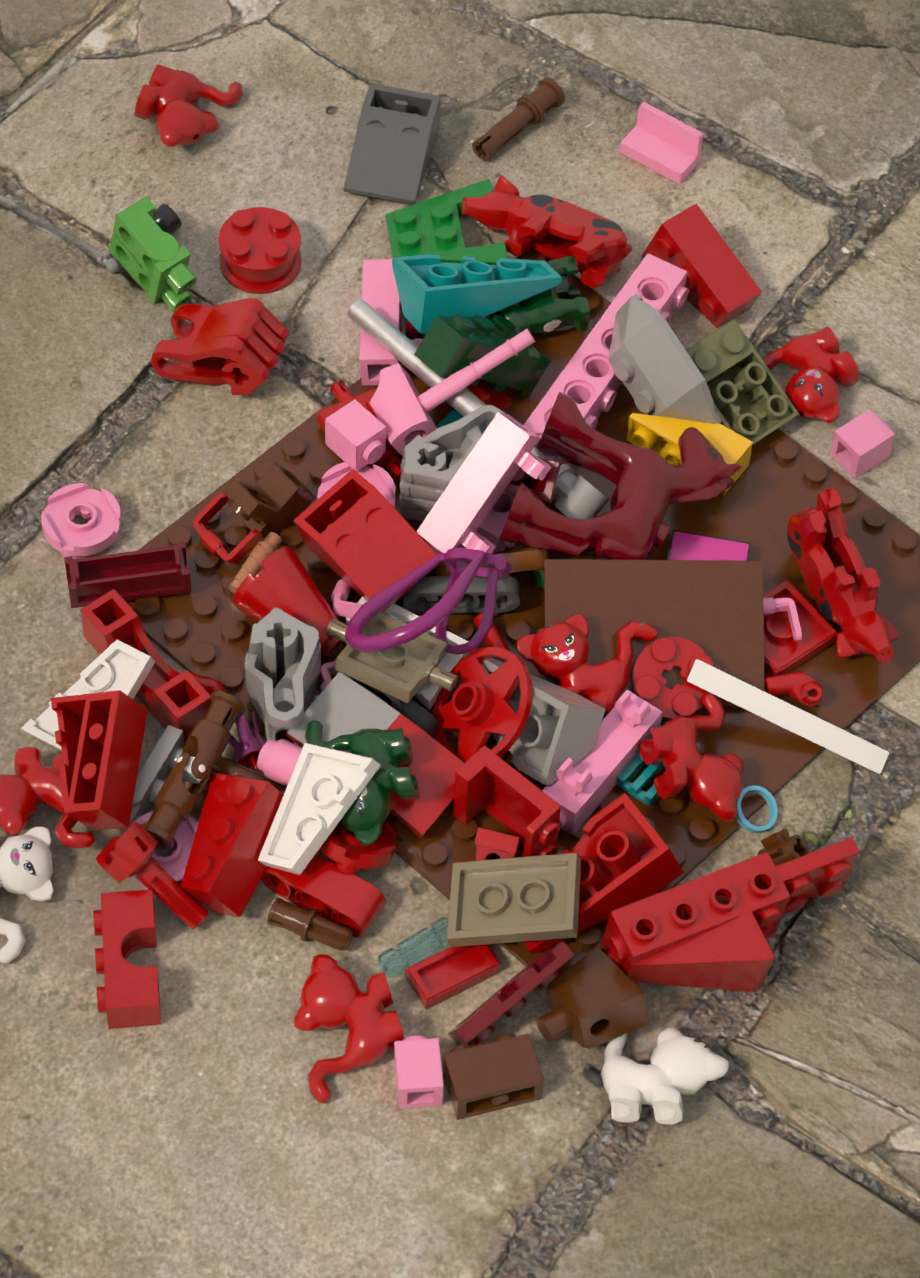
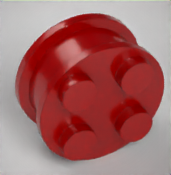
M266 207L237 210L222 225L218 237L221 252L220 269L224 278L233 287L247 293L268 294L287 287L296 279L301 269V235L297 224L287 213Z

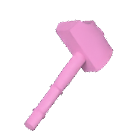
M526 329L510 340L507 339V342L474 363L470 362L469 366L447 377L421 395H419L410 375L399 363L380 370V382L370 404L378 420L386 426V439L388 438L390 444L403 455L405 446L418 435L424 438L437 429L429 414L430 410L533 344L535 339L530 331Z

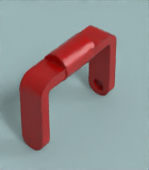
M222 492L194 518L193 526L201 535L200 541L215 557L220 556L229 564L234 565L260 541L262 534L257 529L251 531L229 553L225 543L212 529H208L205 526L228 502V496Z

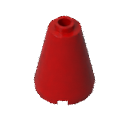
M288 546L276 550L260 563L264 568L255 577L249 574L236 590L232 602L239 611L257 622L261 621L272 609L277 607L301 622L315 627L319 632L321 654L328 657L343 642L326 634L330 621L332 622V619L339 620L296 552L292 551Z

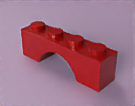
M115 589L82 608L81 618L84 638L100 655L116 640H119L151 656L155 660V664L136 696L165 729L170 725L182 730L184 742H186L196 722L200 719L203 720L211 705L210 694L188 670L179 673L161 658L144 632L138 615Z

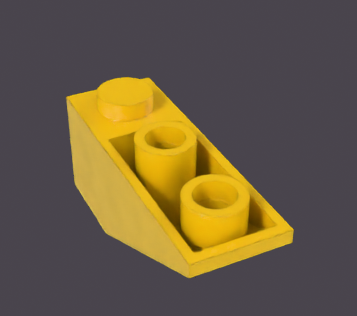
M632 413L629 416L627 441L636 446L652 449L668 463L682 465L678 438L685 429L694 427L715 446L727 464H740L742 466L734 475L730 476L734 479V483L749 466L753 442L720 423L711 424ZM730 488L726 489L721 494L725 495Z

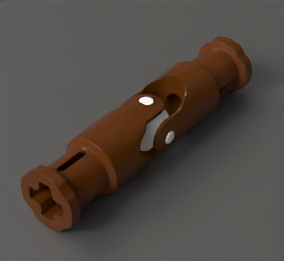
M217 690L212 692L210 696L211 705L203 720L200 719L196 722L183 748L182 755L175 762L154 800L156 807L147 824L141 825L158 841L156 848L164 851L172 850L175 844L173 837L182 821L189 818L210 777L213 765L222 756L230 740L229 732L236 718L243 716L246 710L244 703L232 694ZM183 782L193 783L189 791L185 788Z

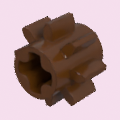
M784 829L762 839L761 843L764 848L759 850L758 855L768 852L774 865L778 866L807 855L810 851L802 837L799 835L790 837L788 830Z

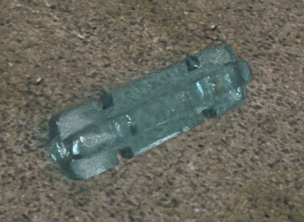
M441 917L430 924L431 929L425 927L398 943V949L390 948L380 954L378 964L385 975L393 977L404 970L403 966L405 964L410 967L438 950L436 947L438 944L441 946L448 944V918Z

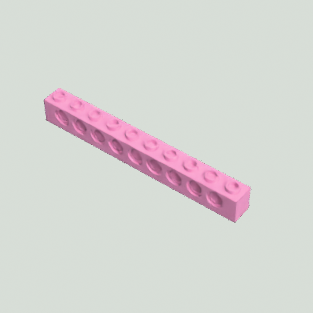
M647 253L527 419L524 426L541 439L560 391L575 400L586 424L595 430L599 415L602 411L608 412L616 399V391L621 385L625 386L615 375L613 366L608 360L616 312L631 296L638 294L642 297L643 302L650 304L660 312L669 324L674 309H681L688 297L689 289L685 287L687 271ZM539 439L535 447L550 460L559 462L561 465H571L553 452L538 448ZM504 491L476 531L497 546L494 552L504 551L506 547L512 548L515 543H509L499 538L516 493Z

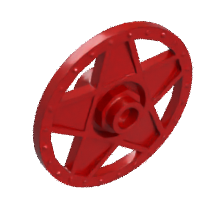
M485 647L468 654L452 668L450 673L458 675L461 685L455 690L452 700L448 703L451 692L442 687L433 708L432 715L438 720L434 739L463 763L467 762L477 751L486 745L490 734L505 736L491 749L497 756L502 757L521 735L532 706V680L529 670L522 659L501 647ZM497 657L508 660L491 674H489L481 661ZM520 682L521 696L517 713L508 701ZM444 730L459 731L458 754L450 747Z

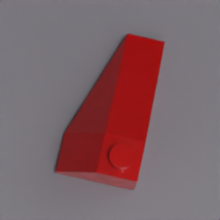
M626 793L591 817L582 828L584 835L571 851L566 849L563 853H577L581 860L577 933L608 919L613 910L655 895L684 873L671 850ZM565 939L525 941L523 943L530 953L534 955Z

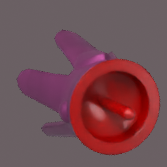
M254 710V730L252 725L247 723L244 714L241 717H237L235 723L240 742L238 743L229 732L230 740L228 744L234 751L235 762L248 768L254 767L255 770H258L257 760L265 742L259 734L257 712Z

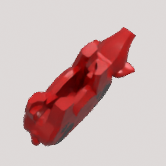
M502 175L499 176L494 191L483 196L464 197L462 199V213L483 224L490 231H506L508 233L509 239L504 241L507 252L518 256L535 249L542 256L551 260L574 256L578 272L582 275L580 281L592 288L605 284L608 275L619 270L622 261L632 251V246L627 243L628 238L625 232L615 222L555 197L533 195L525 198L519 196L520 193L517 187Z
M834 488L827 489L818 494L817 507L812 509L805 508L802 512L790 516L787 525L789 546L821 613L828 621L843 629V631L837 634L836 639L839 659L848 658L859 653L873 655L879 662L888 663L895 653L891 642L897 640L900 634L891 622L884 619L877 612L878 587H880L878 574L875 569L866 568L857 546L848 537L847 524L841 509L842 499L839 493Z

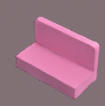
M643 102L638 107L636 126L620 143V153L681 184L699 164L703 134L697 129Z

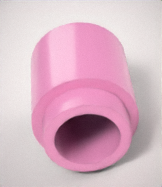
M271 739L264 744L257 760L258 769L263 771L266 778L287 787L303 748L284 739L278 741Z

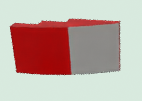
M341 672L337 673L304 712L303 722L292 726L286 733L291 740L303 748L306 743L305 732L307 724L313 720L319 721L323 725L322 741L329 742L340 735L353 734L361 729L392 730L402 728L404 736L410 739L413 761L401 764V767L409 766L411 775L416 776L420 798L406 801L401 799L397 792L393 791L390 793V813L419 838L425 834L453 800L455 772L464 764L404 715Z

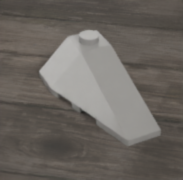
M473 650V651H471V652H469V653H465L464 656H463V658H464L465 656H467L468 654L474 652L475 650ZM494 658L481 660L489 674L504 664ZM530 674L533 687L530 714L521 735L509 751L514 756L511 761L518 770L543 785L551 786L558 780L556 771L567 758L573 760L572 766H574L594 748L606 709L579 694ZM460 679L457 681L455 689L461 685ZM520 682L508 701L517 713L521 696ZM496 734L492 735L497 743L505 737Z

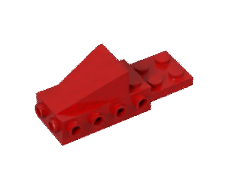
M851 837L778 866L774 865L769 853L765 852L611 911L601 946L605 954L635 984L649 983L755 992L761 989L775 958L766 939L775 934L783 913H790L806 904V900L820 895L822 899H825L842 891L860 851Z

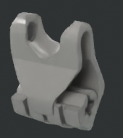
M493 405L482 406L460 420L436 429L424 438L418 435L405 446L401 462V493L399 496L403 518L420 522L425 520L483 435L479 431V425L492 421L498 412L504 414L505 412Z
M277 607L252 626L249 650L245 658L246 689L254 708L265 724L267 741L275 740V735L279 731L290 730L292 726L303 722L304 712L312 704L318 690L321 673L319 632L315 627L301 622ZM277 668H284L285 675L277 684Z

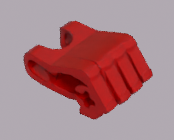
M247 298L215 306L183 304L178 306L171 316L172 329L179 340H161L156 345L150 362L155 372L165 378L208 385L229 384L232 387V395H251L261 383L263 384L266 381L270 370L272 371L278 363L279 356L285 348L284 341L289 335V330L264 306L263 302L256 298ZM185 320L192 322L194 325L187 323ZM165 358H169V359H173V360H178V361H180V362H178V363H176V362H170V361H167Z

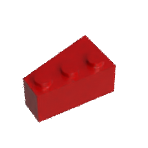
M697 204L692 205L662 223L641 255L644 258L648 253L687 271L685 286L689 289L687 300L716 328L751 308L762 293Z
M213 772L181 887L211 912L240 918L267 866L258 861V858L284 795L268 781Z

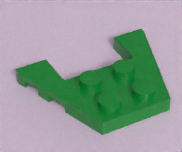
M490 179L385 214L392 258L430 254L440 255V262L461 263L462 256L475 257L476 261L489 265H496L497 260L500 258L508 259L504 242L467 248L464 243L459 215H463L462 199L464 197H479L492 192Z

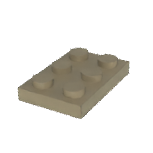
M567 853L453 863L447 940L451 947L577 938L581 860L578 854Z

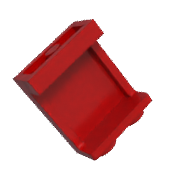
M484 745L455 772L453 816L466 825L481 810H484L512 834L523 837V857L557 854V839L561 828L559 825L561 805Z

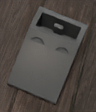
M370 83L360 113L344 192L406 204H416L440 127L441 96Z

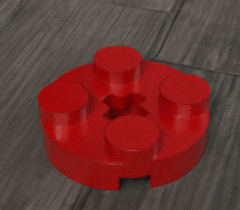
M681 637L660 638L642 649L637 655L631 669V684L635 695L663 712L662 719L671 720L678 716L687 717L704 706L701 702L702 697L706 693H710L687 681L694 662L698 659L710 666H713V662L701 647L688 639ZM675 667L680 670L679 676L683 678L682 685L676 684L672 689H668L665 687L667 680L661 677L664 670L671 671Z
M384 821L379 839L372 845L363 846L355 837V834L348 831L339 822L319 850L334 860L335 866L340 871L356 874L360 868L376 869L388 866L395 851L397 836L392 826Z

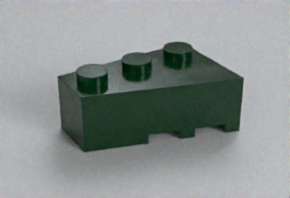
M459 314L454 316H436L414 355L440 377L447 378L469 366L470 362L474 363L507 342V339L510 340L518 334L513 331L514 325L499 315L494 317H483L481 315L468 317ZM529 345L517 353V356H512L470 385L477 386L479 381L483 380L493 383L491 388L494 391L503 392L507 386L515 390L519 397L528 399L551 361L532 345Z

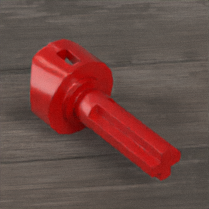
M132 822L120 837L112 838L96 857L97 863L118 884L127 877L131 878L135 875L148 889H153V894L190 929L194 930L207 917L209 911L183 889L163 867L150 858L153 855L152 850L156 847L158 841L139 823Z

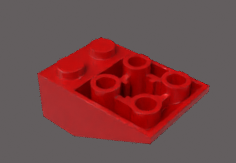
M354 469L293 520L305 546L366 601L437 555L388 500ZM405 591L401 596H399V597H398L396 600H394L390 605H388L385 609H383V610L381 611V613H384L391 605H393V604H394L399 598H401L407 591Z

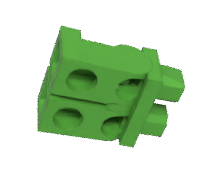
M145 196L116 214L114 233H112L109 250L135 281L148 292L147 298L153 305L163 300L171 311L174 312L178 306L188 304L191 301L192 294L188 290L196 283L197 277L188 267L191 253L185 246L178 248L176 239L171 234L163 232L153 220L156 207Z

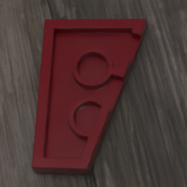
M564 942L543 951L448 1033L458 1046L465 1045L470 1041L474 1046H477L495 1030L491 1023L502 1014L507 1018L511 1017L528 1002L524 998L525 995L536 986L539 990H542L558 977L560 973L557 969L574 956L573 952Z

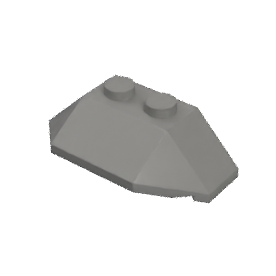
M638 294L631 296L616 312L608 360L613 366L617 378L624 383L634 398L638 410L646 415L711 424L721 423L719 414L714 410V401L705 378L664 316L650 304L643 302L642 297Z

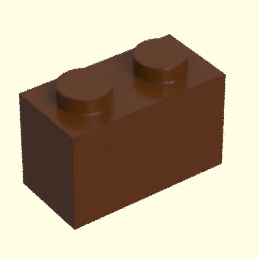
M529 1033L519 1036L505 1034L497 1037L491 1043L478 1046L471 1044L460 1045L443 1056V1077L457 1120L542 1099L544 1078Z

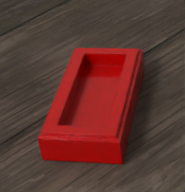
M488 944L450 946L406 968L405 978L427 1010L500 973L501 964Z

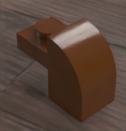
M273 464L254 487L234 478L224 489L234 500V503L231 505L233 512L251 531L259 530L262 537H266L269 532L278 533L288 527L316 498L292 472L276 464Z

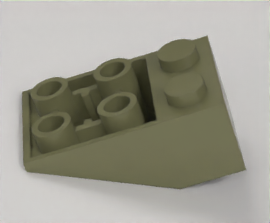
M735 319L686 349L706 380L714 401V410L719 414L722 421L720 424L753 442L752 445L799 415Z

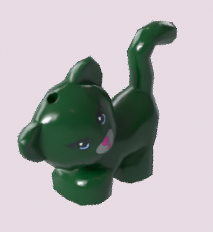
M313 720L307 724L305 732L307 744L338 751L349 750L351 754L372 758L381 765L339 821L348 831L355 834V837L363 846L372 845L379 839L382 833V825L390 813L391 792H397L399 797L406 801L420 798L416 776L411 775L409 766L401 767V764L413 761L410 739L404 736L402 728L392 730L361 729L353 734L340 735L329 742L322 741L323 725L319 721Z

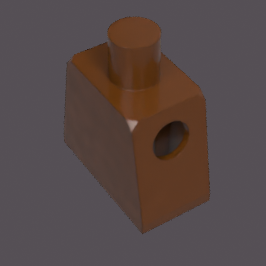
M599 947L592 950L548 984L547 993L551 1011L536 1019L540 1033L548 1042L568 1032L582 1048L588 1049L649 1024L645 993Z

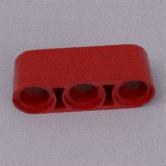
M317 853L300 875L267 866L261 878L263 884L275 894L300 908L309 911L312 909L319 910V916L351 928L354 932L353 937L357 938L364 935L386 904L384 895L375 886L354 874L340 871L333 862Z

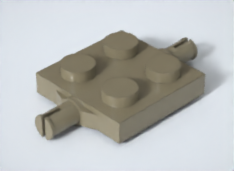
M380 612L366 625L362 635L382 634L406 624ZM332 619V622L330 621L326 634L347 643V646L336 659L335 670L406 703L410 702L420 687L429 682L443 687L450 692L454 689L458 681V675L437 667L446 655L448 643L424 633L414 640L392 649L372 653L356 651L351 648L345 638L348 625L336 619Z

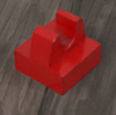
M478 827L474 842L476 844V861L486 860L492 853L498 854L501 859L515 858L520 853L523 837Z

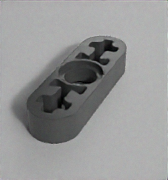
M451 576L423 577L403 595L404 608L416 614L427 612L445 595ZM511 576L507 579L498 580L494 613L509 612L516 609L520 605L518 580ZM474 577L465 593L468 595L463 596L451 613H483L487 579Z

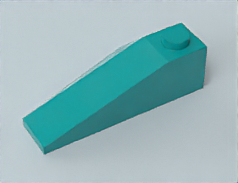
M430 254L392 258V268L403 315L423 334L428 332L436 316H454L459 314L468 317H474L475 315L485 317L558 286L562 281V277L548 263L540 260L500 258L497 260L496 265H489L476 261L475 257L462 256L461 263L440 262V255Z

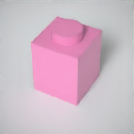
M353 400L325 419V444L357 472L367 464L378 461L386 452V426L358 401Z
M869 409L834 431L830 455L856 479L890 458L895 433L892 432L887 422L880 420Z
M410 1036L403 1041H394V1069L398 1109L442 1106L444 1086L439 1039Z

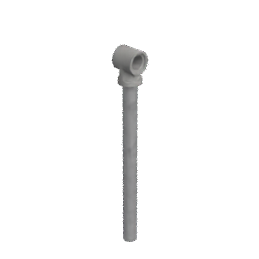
M359 299L351 305L348 317L430 388L446 379L440 377L417 358L414 353L418 346L366 301ZM467 388L446 400L463 416L486 405ZM492 421L479 425V430L484 433ZM536 447L531 451L532 454L538 457L549 459ZM568 464L560 466L552 500L556 501L554 506L568 518L589 519L596 517L610 499L580 474L576 477L575 470Z

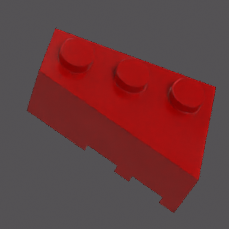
M120 690L51 698L52 710L57 712L59 730L55 731L56 744L61 746L63 765L59 766L65 813L93 831L128 828L148 709Z

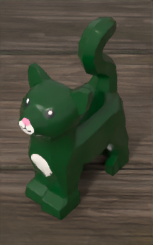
M568 256L546 262L562 277L560 285L520 301V306L511 305L495 312L497 315L509 320L514 325L513 331L517 334L526 329L530 333H550L573 325L579 331H587L588 323L590 322V307L587 298L580 297V290L569 286L567 275L578 274L575 257Z

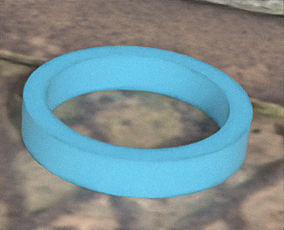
M751 785L742 789L740 798L737 801L736 820L739 825L753 833H760L771 828L776 822L778 815L777 804L772 794L765 788L757 785ZM747 792H755L766 800L770 813L769 819L764 826H755L744 817L741 810V801Z

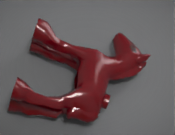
M559 391L538 448L551 451L566 462L597 473L614 483L616 488L610 499V512L589 519L567 518L548 509L537 495L521 482L499 539L509 543L520 541L532 548L555 549L574 556H579L586 551H595L597 557H607L612 560H647L653 545L661 548L670 526L662 523L669 505L676 502L686 503L717 498L719 494L733 486L734 479L730 476L734 475L742 466L740 464H727L715 446L694 427L685 429L678 438L682 465L668 463L652 449L613 440L595 431L586 424L575 400Z

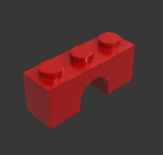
M153 889L101 893V910H93L95 936H103V948H95L96 973L104 974L105 986L97 987L98 1013H107L109 1029L161 1025L157 966L138 967L126 961L127 957L137 950L157 948Z

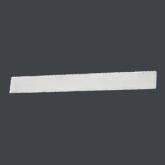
M698 659L695 660L687 679L689 683L881 774L889 755L888 751Z

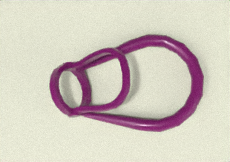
M467 548L448 549L446 553L437 554L426 563L378 592L363 604L350 619L345 632V638L352 649L372 653L392 649L412 641L436 626V638L448 643L446 637L448 617L462 600L473 578L477 577L487 579L485 606L479 629L470 641L465 644L452 646L448 643L446 653L455 655L469 653L483 642L491 628L496 603L497 582L510 576L512 566L502 554L493 555L484 551ZM440 562L445 563L451 572V577L445 595L437 604L404 626L382 634L362 635L364 628L373 617L401 596ZM483 563L489 565L490 568L481 567L480 565Z

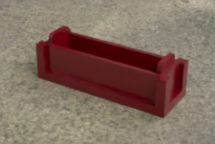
M185 541L177 542L176 546L72 559V556L64 557L71 608L85 607L113 589L124 601L191 592L190 570L187 566Z

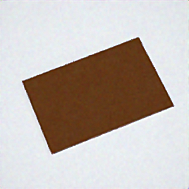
M544 559V625L546 627L555 622H564L574 614H583L589 626L587 636L589 656L586 661L587 663L598 664L605 660L616 658L618 650L617 631L629 621H641L657 628L658 637L656 640L669 637L688 639L703 649L705 654L712 660L713 667L765 692L763 561ZM634 637L632 640L633 658L630 665V675L637 655L642 649L656 640L648 642L640 637ZM673 667L671 671L664 670L661 677L667 680L665 687L672 689L676 684L682 685L683 678L679 676L680 670ZM545 676L546 681L559 685L558 680ZM631 679L629 680L623 693L626 690H629L630 692L634 693V688L631 684ZM716 696L722 702L723 707H739Z

